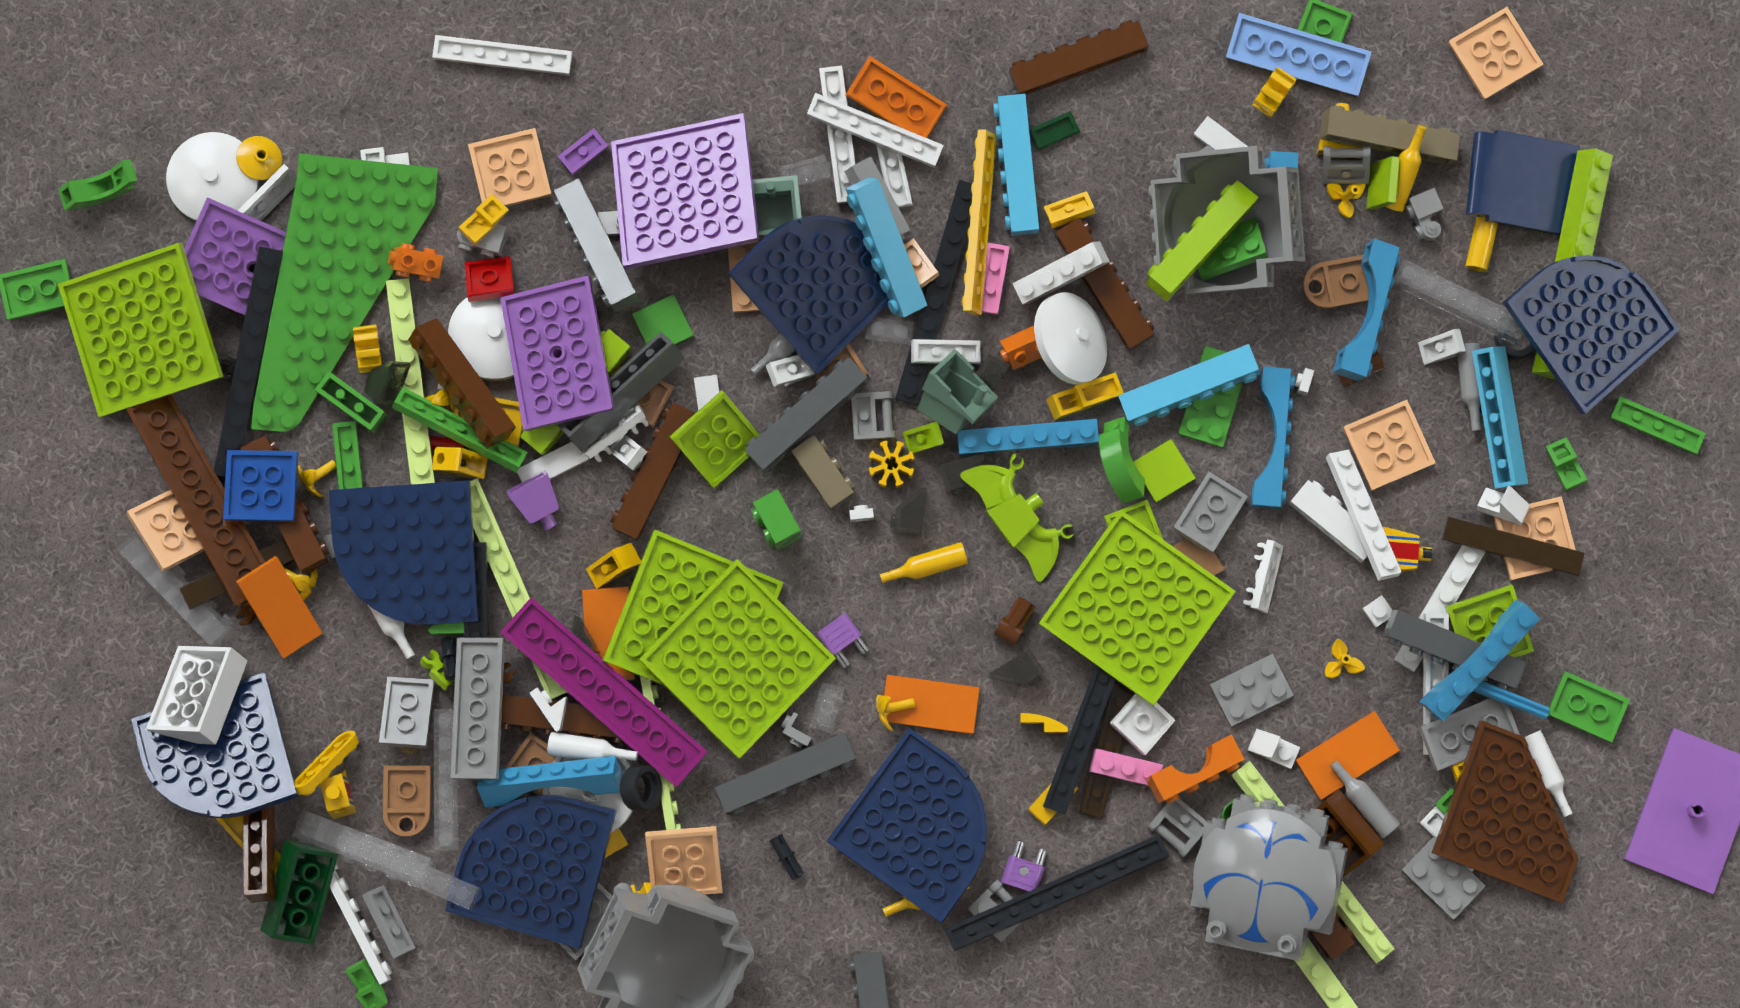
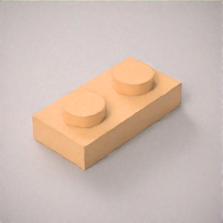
M914 238L904 244L921 288L940 276Z

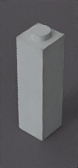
M869 157L844 171L851 185L868 177L879 179L902 240L905 239L903 234L910 231V228L872 158Z

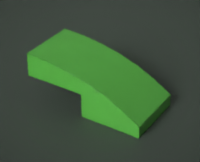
M1567 437L1545 447L1565 492L1587 483V478L1577 462V455Z
M366 958L347 968L345 973L357 987L358 992L355 996L364 1008H381L388 1003L384 989L376 979Z

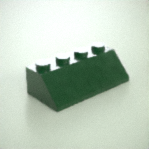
M285 840L275 874V901H268L260 931L270 938L314 945L339 854L307 843Z

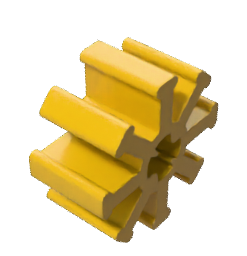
M1277 66L1252 106L1272 118L1297 79Z
M376 324L353 327L359 373L382 371V359Z
M883 441L880 443V449L883 450L885 456L882 457L875 454L874 451H871L869 455V461L873 460L882 465L874 468L869 467V474L873 478L874 475L884 472L882 480L879 481V486L883 488L887 487L889 476H893L895 488H900L903 486V481L900 480L898 473L907 475L909 479L912 478L914 469H909L902 464L910 461L914 462V455L912 452H909L908 455L899 458L901 449H904V443L900 441L896 442V449L893 454H890L888 442ZM890 459H893L898 467L896 469L893 467V470H889L886 461L890 462Z

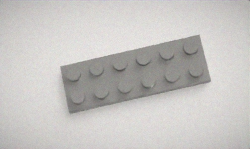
M457 638L450 778L453 780H499L505 654L504 638Z

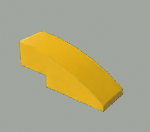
M1115 372L1053 394L1046 401L1053 419L1056 421L1117 398L1119 395L1124 394Z

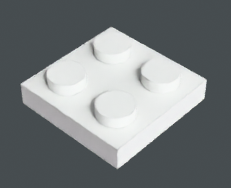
M1135 693L1110 724L1142 755H1146L1174 723L1175 719L1157 702L1152 706Z

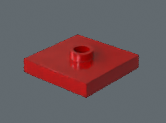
M510 256L464 262L468 302L495 299L514 294Z

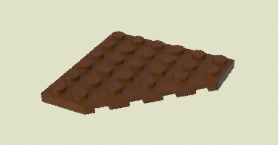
M1479 720L1432 854L1563 904L1578 862V857L1568 840L1569 836L1562 820L1557 815L1555 804L1543 783L1536 761L1532 758L1528 749L1529 745L1525 737Z

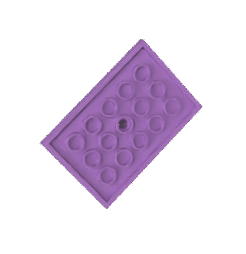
M207 197L184 248L198 295L245 316L253 273L249 272L248 267L250 265L255 266L259 246L283 252L286 232Z
M590 276L500 297L524 431L615 410Z
M1672 728L1624 860L1707 893L1714 894L1740 824V754ZM1693 807L1697 808V814H1695L1694 809H1692Z

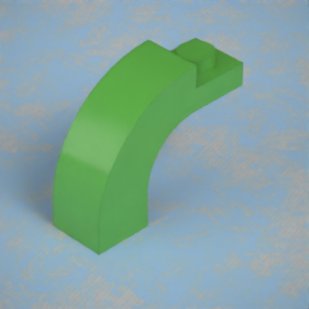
M131 159L122 160L112 169L98 176L68 181L58 189L64 210L90 207L128 193L134 189L133 184L137 182L136 171L132 166Z
M1126 417L1104 423V433L1099 435V449L1104 470L1113 490L1123 503L1144 497L1145 479L1135 467L1130 455L1128 445L1129 422Z

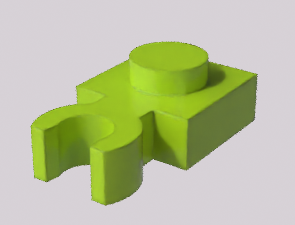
M431 650L428 656L432 660H428L423 656L420 664L426 669H431L429 676L446 691L455 684V681H447L445 679L443 663H441L438 653Z

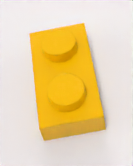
M1087 191L1044 206L1045 214L1052 229L1073 222L1078 218L1081 219L1095 214L1094 205Z

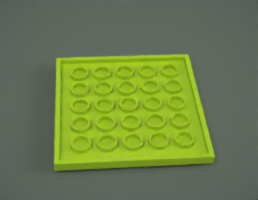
M176 243L58 284L98 417H104L129 407L223 377L182 243Z
M1120 510L1041 619L1039 625L1154 706L1236 591Z
M653 530L602 661L663 685L638 659L733 561L660 531ZM746 567L778 599L784 582Z
M736 559L638 660L737 759H740L836 658Z

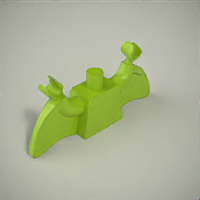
M1016 453L1010 457L1009 469L996 465H981L961 472V479L974 488L981 496L987 515L1010 546L1018 549L1026 557L1036 581L1041 582L1048 575L1056 561L1059 550L1058 537L1071 538L1075 533L1067 535L1064 532V528L1073 525L1065 524L1060 530H1056V528L1045 529L1038 524L1039 518L1034 511L1044 504L1042 499L1035 493L1025 500L1021 494H1016L1013 488V480L1016 476L1015 471L1021 469L1024 465V458H1022L1019 464L1013 463Z

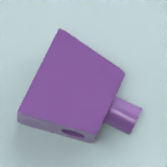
M546 470L507 490L509 498L530 524L540 520L544 530H548L557 524L552 513L557 511L559 506Z

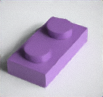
M593 128L561 153L558 158L573 176L609 147Z

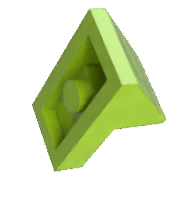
M938 422L902 432L907 448L912 453L944 444Z

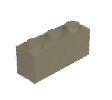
M815 435L791 450V454L828 508L832 510L854 495L852 489L855 486L848 476L843 478L839 472L842 469L835 457L830 459L826 453L828 447L822 438L817 440Z

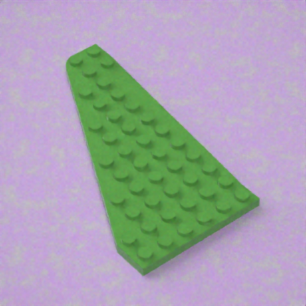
M298 154L296 184L254 397L251 429L286 432L292 430L301 422L318 394L315 388L328 371L332 372L354 336L353 327L361 325L384 288L386 281L389 280L394 270H390L391 265L388 264L390 251H393L394 247H401V243L411 244L433 209L436 198L438 168Z

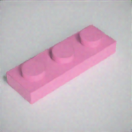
M993 243L987 244L982 313L998 315L1010 246Z
M1094 749L1089 772L1149 786L1145 778L1162 770L1163 765Z

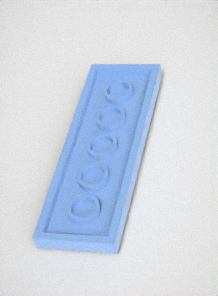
M1239 13L1226 58L1273 72L1278 66L1296 79L1359 96L1372 52Z

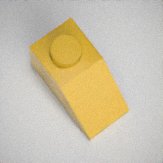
M628 543L611 550L586 568V571L596 589H599L640 565L641 560L632 543Z

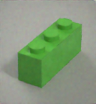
M329 371L315 388L319 395L373 434H375L388 416L382 409Z

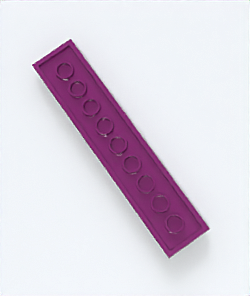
M532 597L500 631L504 637L634 751H637L643 759L676 788L708 753Z

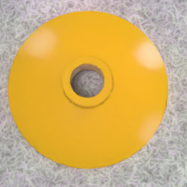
M253 136L240 144L236 153V161L244 175L253 180L263 181L270 179L282 165V154L279 147L272 140L263 136ZM257 153H263L265 158H259Z

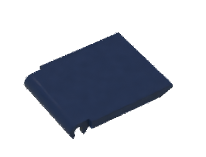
M1496 130L1494 133L1474 132L1466 215L1477 214V217H1486L1485 222L1560 235L1576 156L1580 146L1502 130Z

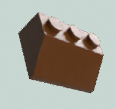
M1339 789L1315 808L1325 811L1324 815L1330 816L1325 844H1328L1329 841L1342 843L1343 848H1348L1343 877L1370 858L1384 845V842Z

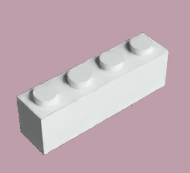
M1091 242L1012 284L1022 304H1029L1108 264L1110 261L1101 242Z
M1308 480L1290 501L1289 505L1361 563L1367 557V554L1349 512L1341 507L1342 502L1335 496L1329 497L1323 492L1324 488L1318 482Z

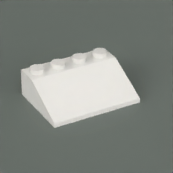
M178 646L146 730L197 744L216 745L248 660L231 647Z

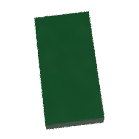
M1069 111L1030 128L1029 133L1037 150L1040 151L1080 133V130L1072 112Z

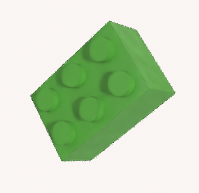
M778 489L753 502L754 509L751 510L753 518L759 528L764 527V538L770 549L775 547L779 551L802 538L801 530Z

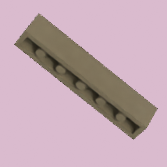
M1335 105L1322 112L1319 139L1360 148L1370 146V150L1400 155L1410 146L1417 126L1421 125L1427 128L1420 146L1421 159L1423 161L1450 165L1457 161L1460 134L1452 132L1449 128L1434 129L1429 124H1410L1406 119L1391 120L1386 115L1378 114L1371 116L1362 110L1347 111L1344 107Z

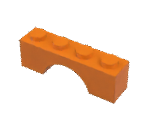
M1231 734L1206 747V761L1198 773H1182L1170 765L1145 779L1158 804L1163 801L1169 804L1180 798L1178 793L1186 790L1187 794L1200 788L1198 783L1206 780L1208 784L1220 778L1218 773L1224 770L1230 773L1240 768L1238 763L1245 759Z

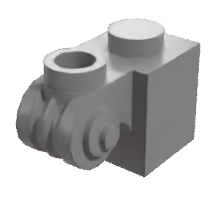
M1435 188L1409 198L1406 203L1407 206H1405L1409 219L1413 218L1417 225L1414 227V231L1419 240L1433 241L1441 233L1440 224L1430 220L1432 216L1440 214L1444 209Z
M497 224L475 246L460 231H457L458 249L466 252H472V249L481 251L480 255L487 258L501 257L508 229L506 226Z

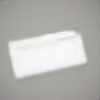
M822 682L809 728L832 734L845 688Z

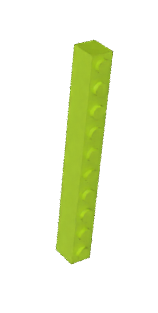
M1596 148L1579 150L1577 152L1555 262L1575 256H1593L1613 155ZM1536 351L1532 373L1554 379V375Z

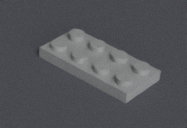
M1487 698L1451 713L1444 722L1436 719L1419 726V731L1434 770L1439 771L1466 759L1479 720L1520 735L1509 705Z

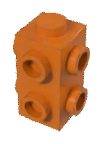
M401 243V247H394V250L390 251L388 264L391 265L390 270L396 271L397 276L409 278L410 274L419 275L418 280L432 282V278L439 279L443 256L437 255L438 250L424 248L422 252L415 250L414 245Z
M1034 326L1000 340L1003 350L999 352L1005 364L1009 362L1013 370L1042 358L1036 344Z

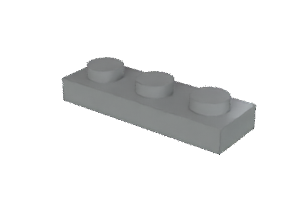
M380 886L363 894L362 897L393 959L415 949L385 886Z

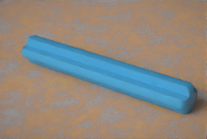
M1481 681L1473 690L1476 693L1541 719H1546L1550 708L1484 681Z

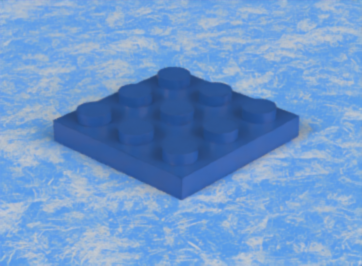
M227 450L223 519L225 521L295 522L299 453L297 451Z

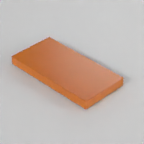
M871 56L868 57L845 96L886 122L925 138L929 136L947 106L938 98Z
M276 556L236 581L283 659L322 634L311 612Z
M629 587L582 590L585 642L601 659L605 655L629 594ZM607 663L626 681L635 680L634 673Z
M887 675L884 696L891 697L890 703L911 698L915 702L914 708L889 713L887 715L888 723L973 734L980 687Z
M1373 711L1299 757L1295 762L1319 800H1322L1344 786L1337 773L1330 767L1336 760L1353 778H1357L1400 750L1377 713Z

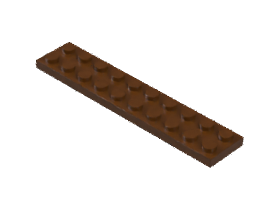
M170 394L127 408L126 412L235 608L247 603L248 601L236 581L265 563L243 521H225L223 519L225 489L174 398Z

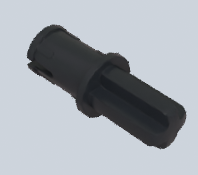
M447 636L441 639L442 656L440 661L444 666L445 679L447 681H455L456 639Z
M783 834L772 838L769 842L779 857L778 862H782L792 880L800 878L804 873L794 857L795 852L791 851Z

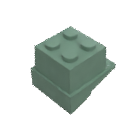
M793 175L753 179L759 241H761L777 227L802 217L798 177Z
M954 349L929 373L922 388L924 394L917 410L938 422L947 430L957 434L968 422L973 425L993 405L998 396L973 371L974 367Z

